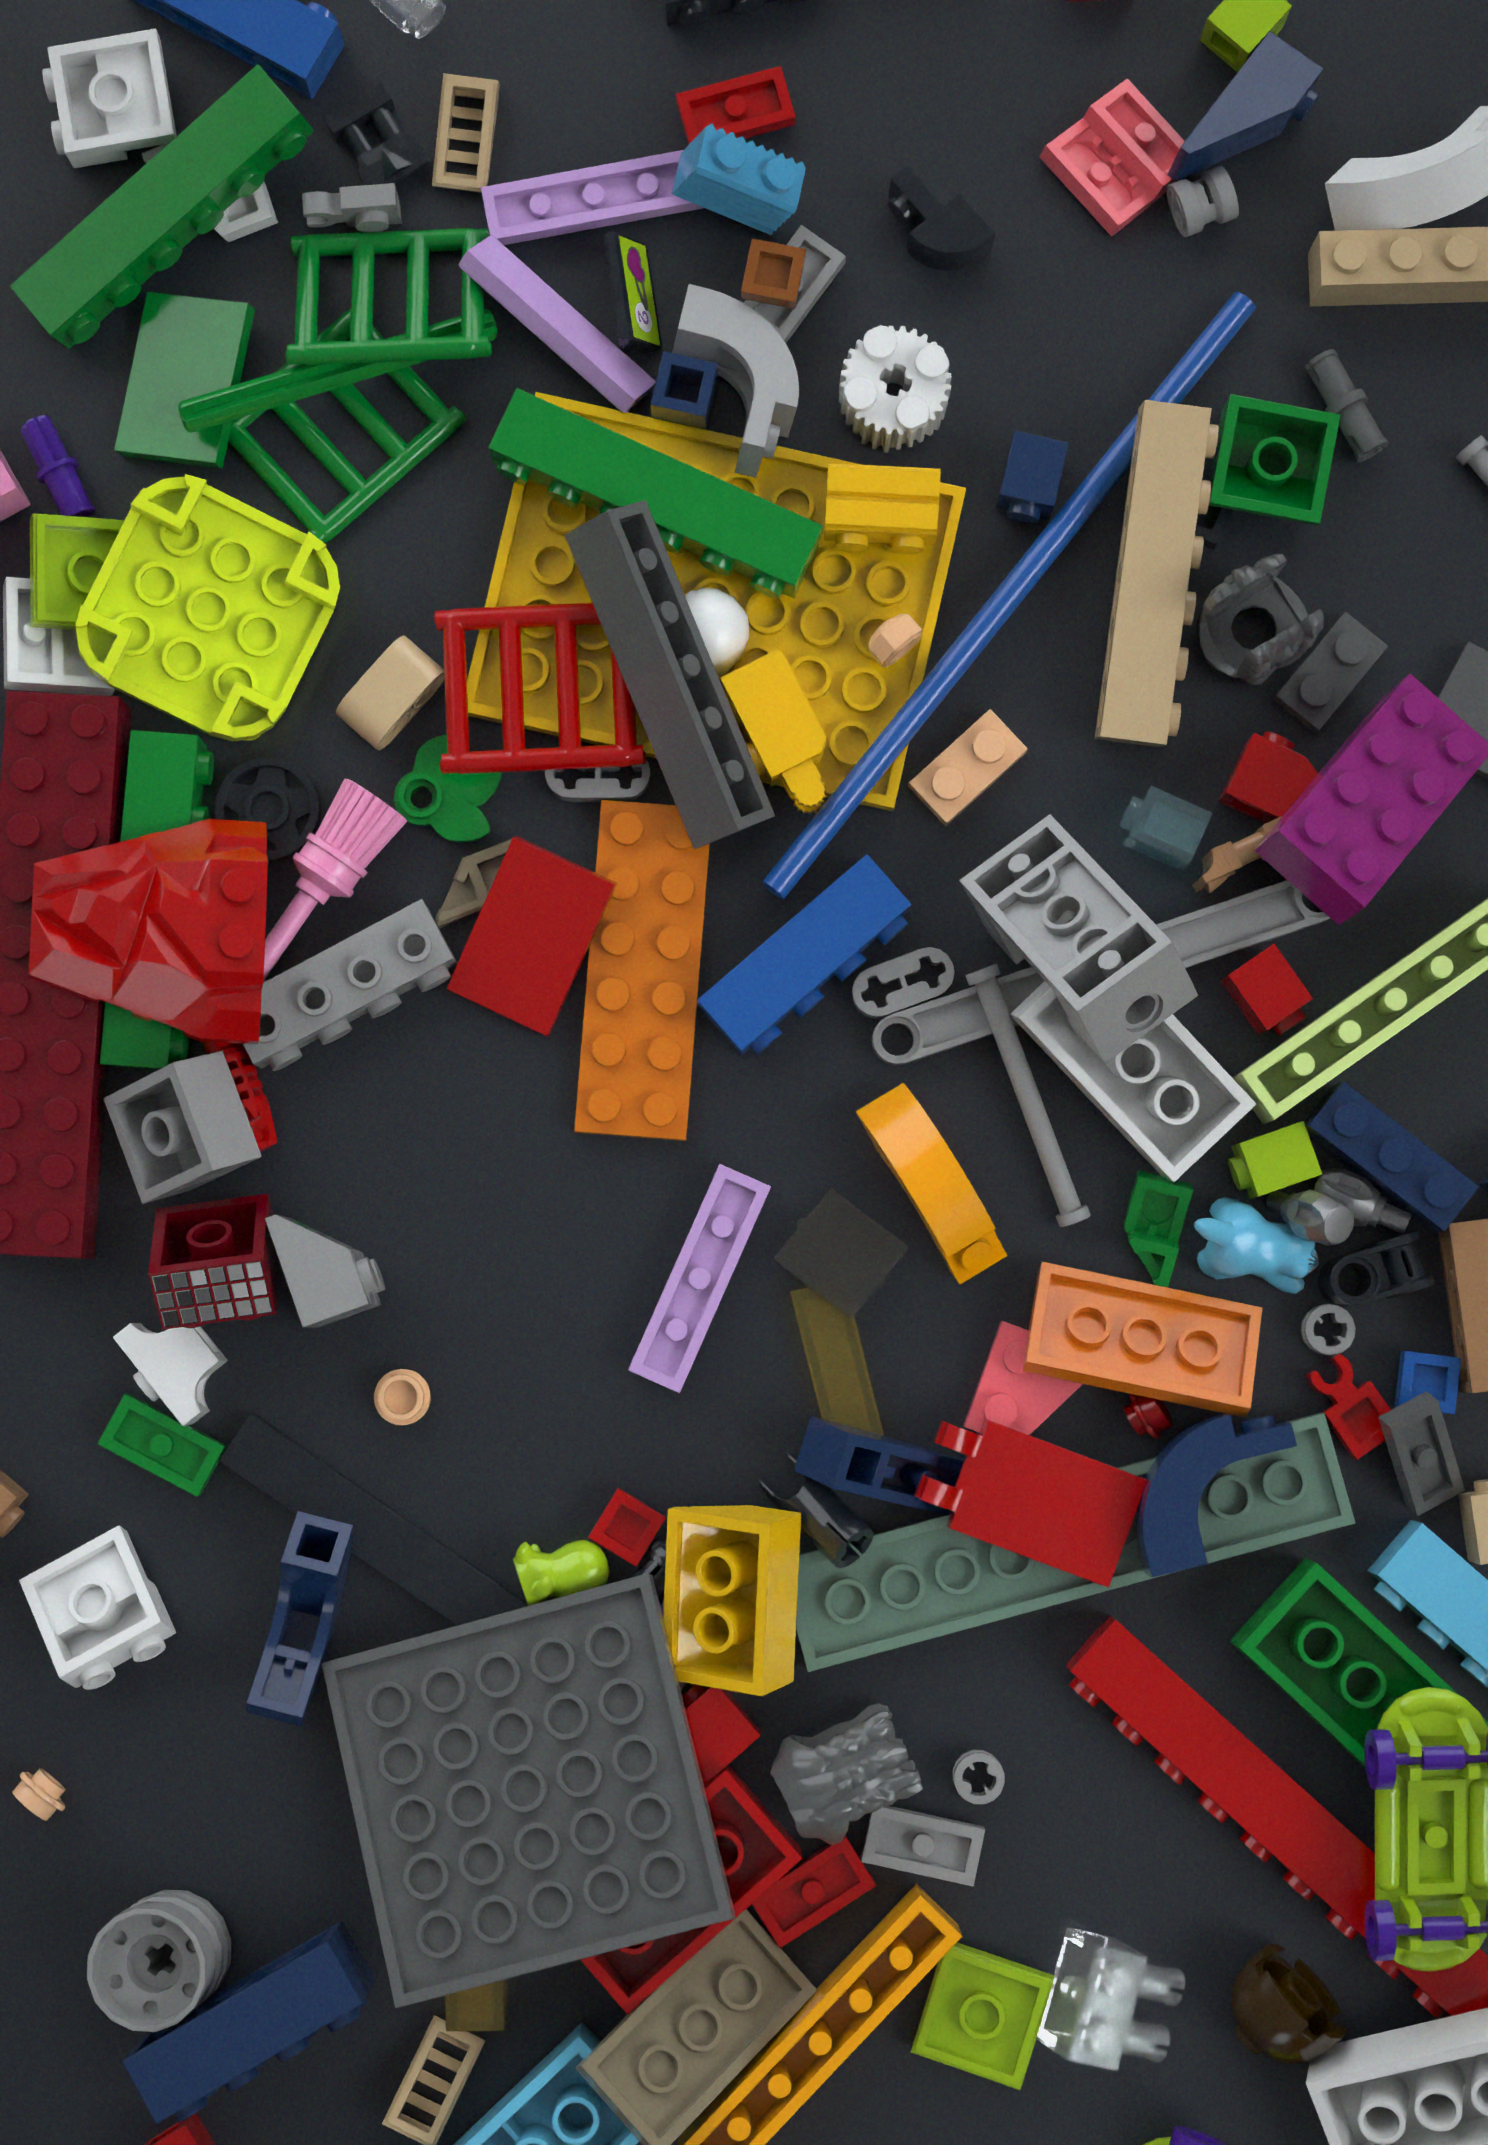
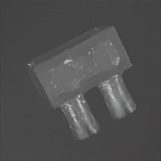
M1067 1927L1054 1973V1983L1039 2028L1037 2040L1068 2061L1116 2071L1118 2070L1122 2054L1146 2058L1159 2063L1164 2060L1167 2051L1156 2048L1154 2043L1169 2046V2031L1165 2025H1153L1131 2020L1138 1997L1161 2002L1168 2006L1178 2005L1182 1995L1170 1991L1169 1987L1184 1990V1974L1180 1969H1169L1147 1964V1956L1117 1938Z

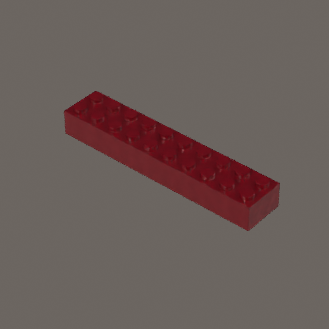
M7 691L0 781V1255L95 1260L105 1102L103 1098L106 1097L108 1067L100 1064L105 1002L100 1000L99 1003H95L29 978L34 863L121 841L132 709L119 696Z

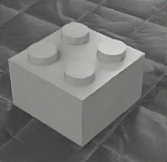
M223 1051L173 1062L103 1098L142 1204L193 1190L262 1157Z

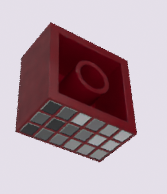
M268 1193L156 1208L148 1276L162 1330L179 1327L197 1328L209 1323L238 1319L250 1321L262 1316L276 1314L280 1260L265 1218L273 1216Z

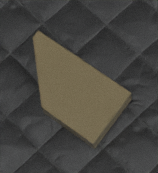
M511 840L462 858L450 890L435 918L439 928L480 913Z

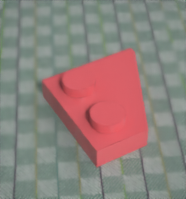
M1000 1321L963 1427L980 1433L984 1421L987 1419L1030 1435L1083 1384L1022 1371L1029 1330Z

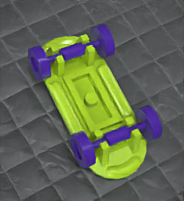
M1427 1687L1412 1690L1396 1699L1383 1714L1377 1730H1368L1365 1738L1366 1774L1371 1789L1375 1790V1900H1369L1366 1904L1365 1936L1368 1952L1373 1961H1392L1394 1959L1397 1963L1412 1970L1433 1972L1450 1969L1466 1961L1480 1949L1485 1938H1488V1727L1480 1712L1464 1697L1448 1689Z

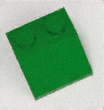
M1230 394L1221 411L1218 426L1217 447L1211 463L1209 505L1319 526L1341 415Z

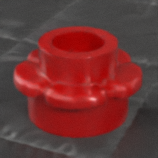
M1129 1393L1132 1403L1125 1406L1124 1411L1133 1429L1140 1437L1149 1433L1153 1439H1160L1161 1432L1174 1425L1164 1401Z

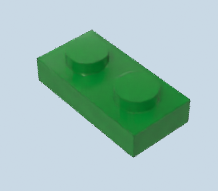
M129 1393L124 1394L98 1442V1445L196 1497L202 1495L219 1463L218 1460L227 1448V1445L190 1425L182 1426L173 1416Z

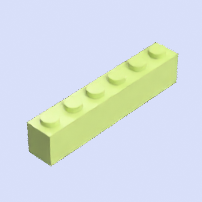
M1488 898L1234 1076L1233 1079L1256 1103L1252 1109L1261 1122L1266 1124L1281 1116L1488 969Z

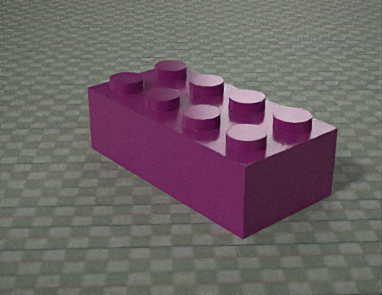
M1409 674L1379 700L1254 851L1334 922L1340 925L1366 907L1488 757V742L1412 674Z

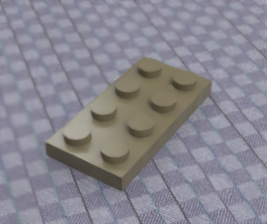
M745 1909L633 2009L575 2069L642 2145H671L815 1994L817 1989Z

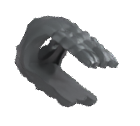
M1283 553L1261 558V560L1255 563L1254 567L1246 565L1240 569L1231 570L1232 574L1225 577L1222 584L1211 590L1209 597L1202 606L1203 611L1198 615L1199 648L1206 662L1220 673L1231 678H1241L1249 685H1261L1275 669L1288 666L1299 660L1302 654L1306 653L1307 649L1313 646L1318 633L1323 629L1324 615L1321 609L1307 615L1306 608L1299 597L1289 586L1276 577L1288 562ZM1251 607L1264 610L1272 617L1276 629L1272 639L1262 643L1253 650L1243 648L1234 639L1231 630L1233 618L1241 610Z
M881 1703L870 1705L852 1720L836 1724L812 1738L794 1736L792 1734L782 1740L779 1753L772 1763L770 1774L788 1804L796 1830L801 1837L821 1839L833 1846L840 1843L845 1837L849 1821H858L864 1814L876 1812L884 1806L892 1805L898 1799L909 1798L923 1789L920 1774L915 1769L914 1761L907 1760L909 1757L907 1748L903 1744V1739L895 1738L894 1723L891 1720L893 1714L889 1711L887 1705H882Z

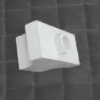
M130 1323L113 1336L114 1340L139 1370L133 1375V1378L141 1390L153 1402L161 1398L182 1426L193 1425L210 1411L204 1398L206 1382L210 1375L228 1360L201 1326L197 1328H172L155 1333L145 1328L141 1323Z

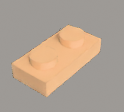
M989 709L912 779L908 787L940 822L947 826L1027 752L1028 748Z

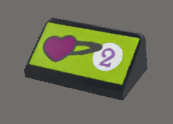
M615 231L606 232V236L603 237L619 348L627 356L659 351L662 347L648 249L642 242Z

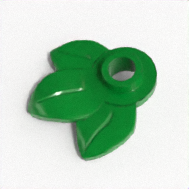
M447 734L428 740L417 751L413 771L401 778L395 788L394 804L396 810L412 825H431L442 838L448 841L471 842L485 837L491 830L486 817L478 807L484 805L494 794L501 780L502 772L442 774L440 771L441 754L447 753ZM419 790H427L432 793V802L426 808H417L412 803L413 795Z

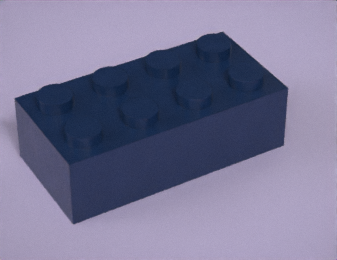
M340 1921L208 1998L178 2024L146 2034L122 2062L156 2124L171 2115H174L177 2122H181L204 2108L208 2104L207 2098L214 2094L222 2085H225L228 2092H232L258 2076V2068L264 2065L270 2057L276 2055L279 2062H283L310 2045L308 2039L315 2035L318 2029L327 2025L332 2033L361 2015L359 2009L368 2003L366 1996L373 1986L375 1979L343 1921Z

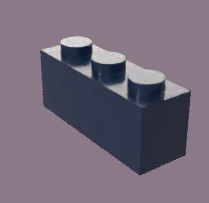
M1344 1081L1331 1086L1304 1121L1311 1141L1348 1170L1365 1177L1380 1192V1195L1387 1198L1397 1208L1411 1213V1219L1429 1233L1445 1231L1479 1187Z

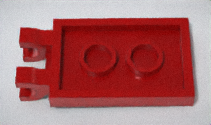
M987 1419L984 1421L980 1435L941 1421L934 1442L965 1454L964 1463L955 1487L922 1474L914 1494L915 1497L951 1510L946 1527L1109 1588L1147 1479Z

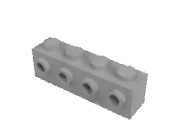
M420 899L264 982L261 997L258 1044H243L253 1064L261 1069L270 1065L273 1071L282 1069L303 1056L300 1048L317 1039H320L322 1045L333 1042L352 1030L349 1022L368 1012L372 1018L384 1015L402 1003L399 998L401 994L416 986H419L421 992H425L447 981L451 977L448 969L456 966L457 961L425 902Z

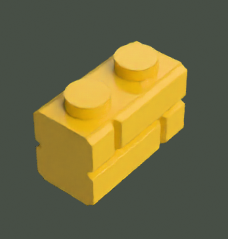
M828 463L824 540L835 541V548L844 551H864L868 549L869 543L891 544V551L919 554L924 552V545L935 546L938 531L940 469Z

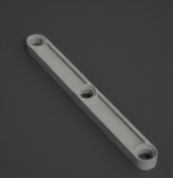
M1286 880L1156 925L1173 942L1185 969L1322 923L1330 917L1324 912L1316 913L1306 908L1302 900V892ZM1033 967L997 978L1009 1014L1044 982V979ZM974 986L885 1017L875 1027L871 1040L877 1057L887 1064L896 1066L992 1035L993 1032ZM1011 1016L1014 1027L1019 1026V1024ZM892 1024H900L910 1030L913 1036V1044L909 1052L904 1055L895 1056L885 1051L881 1043V1035L886 1027Z

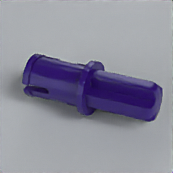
M41 415L27 420L21 427V433L39 469L36 475L39 483L46 484L60 515L90 518L95 514L96 509L91 504L76 472L79 463L76 458L69 457L52 419L47 415Z

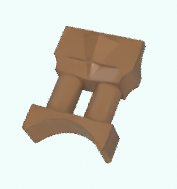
M1282 816L1262 825L1254 834L1232 844L1229 841L1211 849L1201 859L1203 873L1192 885L1195 892L1205 889L1208 893H1211L1227 877L1235 874L1236 869L1262 858L1254 850Z

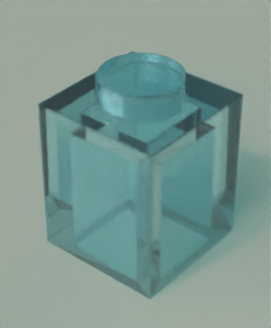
M1150 786L1142 799L1132 796L1119 826L1127 829L1128 832L1122 845L1183 872L1192 861L1212 816V812Z

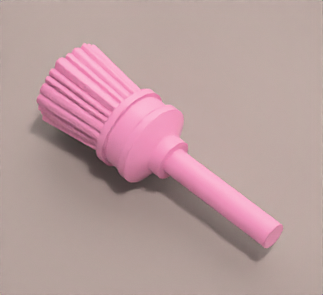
M344 779L315 835L309 833L306 837L308 841L299 853L296 852L292 858L301 875L295 884L300 890L265 939L264 980L319 902L324 905L330 896L350 898L354 893L353 888L361 877L364 878L368 873L364 869L407 822L398 811L352 780Z

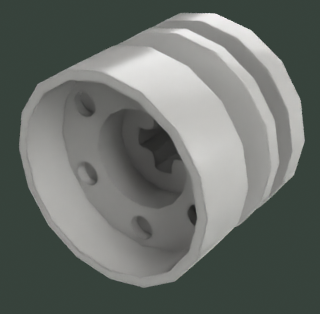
M162 1890L140 1899L130 1908L116 1915L95 1937L87 1961V1981L95 2003L111 2021L132 2031L157 2032L178 2024L222 1985L231 1964V1937L224 1918L208 1900L186 1890ZM165 1944L170 1945L174 1949L170 1956L172 1960L170 1964L162 1959L166 1951L164 1948Z

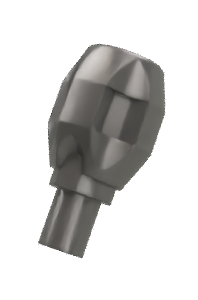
M1323 1168L1322 1175H1319L1313 1191L1341 1199L1353 1213V1226H1366L1368 1224L1375 1227L1376 1224H1380L1404 1234L1412 1215L1409 1212L1387 1204V1198L1380 1196V1192L1365 1177L1346 1169Z
M1313 1190L1292 1193L1290 1195L1280 1191H1273L1266 1199L1268 1211L1282 1216L1283 1220L1289 1223V1227L1296 1236L1308 1241L1318 1242L1326 1246L1339 1244L1349 1237L1353 1229V1213L1341 1199Z

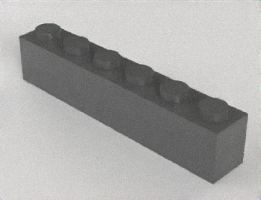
M646 500L608 510L565 534L693 848L697 849L774 817L775 814Z

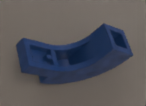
M1221 1413L1193 1424L1168 1443L1155 1459L1145 1477L1147 1483L1137 1508L1136 1533L1145 1574L1150 1577H1156L1208 1564L1198 1524L1199 1502L1206 1485L1218 1471L1233 1462L1296 1447L1297 1443L1291 1423L1280 1422L1275 1424L1273 1414L1241 1421L1242 1432L1235 1433L1231 1416Z
M297 1511L281 1559V1578L277 1604L268 1639L246 1703L247 1713L302 1727L315 1684L319 1683L323 1670L322 1663L326 1660L349 1566L353 1525Z

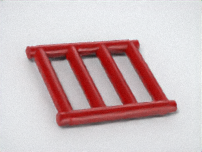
M593 603L460 608L435 611L434 622L437 631H443L447 753L441 754L440 771L442 774L627 767L630 765H644L646 763V753L643 750V745H637L636 707L612 649L611 666L615 745L581 746L576 626L601 625ZM554 627L559 747L526 749L521 628ZM498 629L503 750L470 751L465 631Z

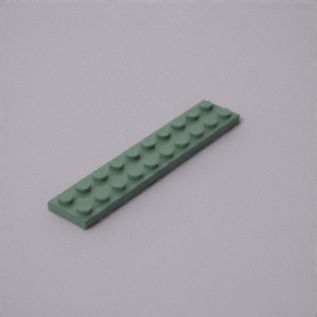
M1317 1413L1285 1422L1292 1424L1297 1443L1296 1447L1233 1462L1222 1468L1210 1479L1202 1493L1198 1507V1524L1208 1563L1355 1524L1325 1413ZM1157 1457L1118 1467V1469L1145 1479ZM950 1514L875 1533L869 1548L863 1555L851 1543L846 1541L860 1558L844 1568L835 1567L819 1549L799 1554L796 1630L807 1671L811 1672L1156 1577H1150L1144 1572L1137 1541L1136 1514L1109 1588L946 1527Z

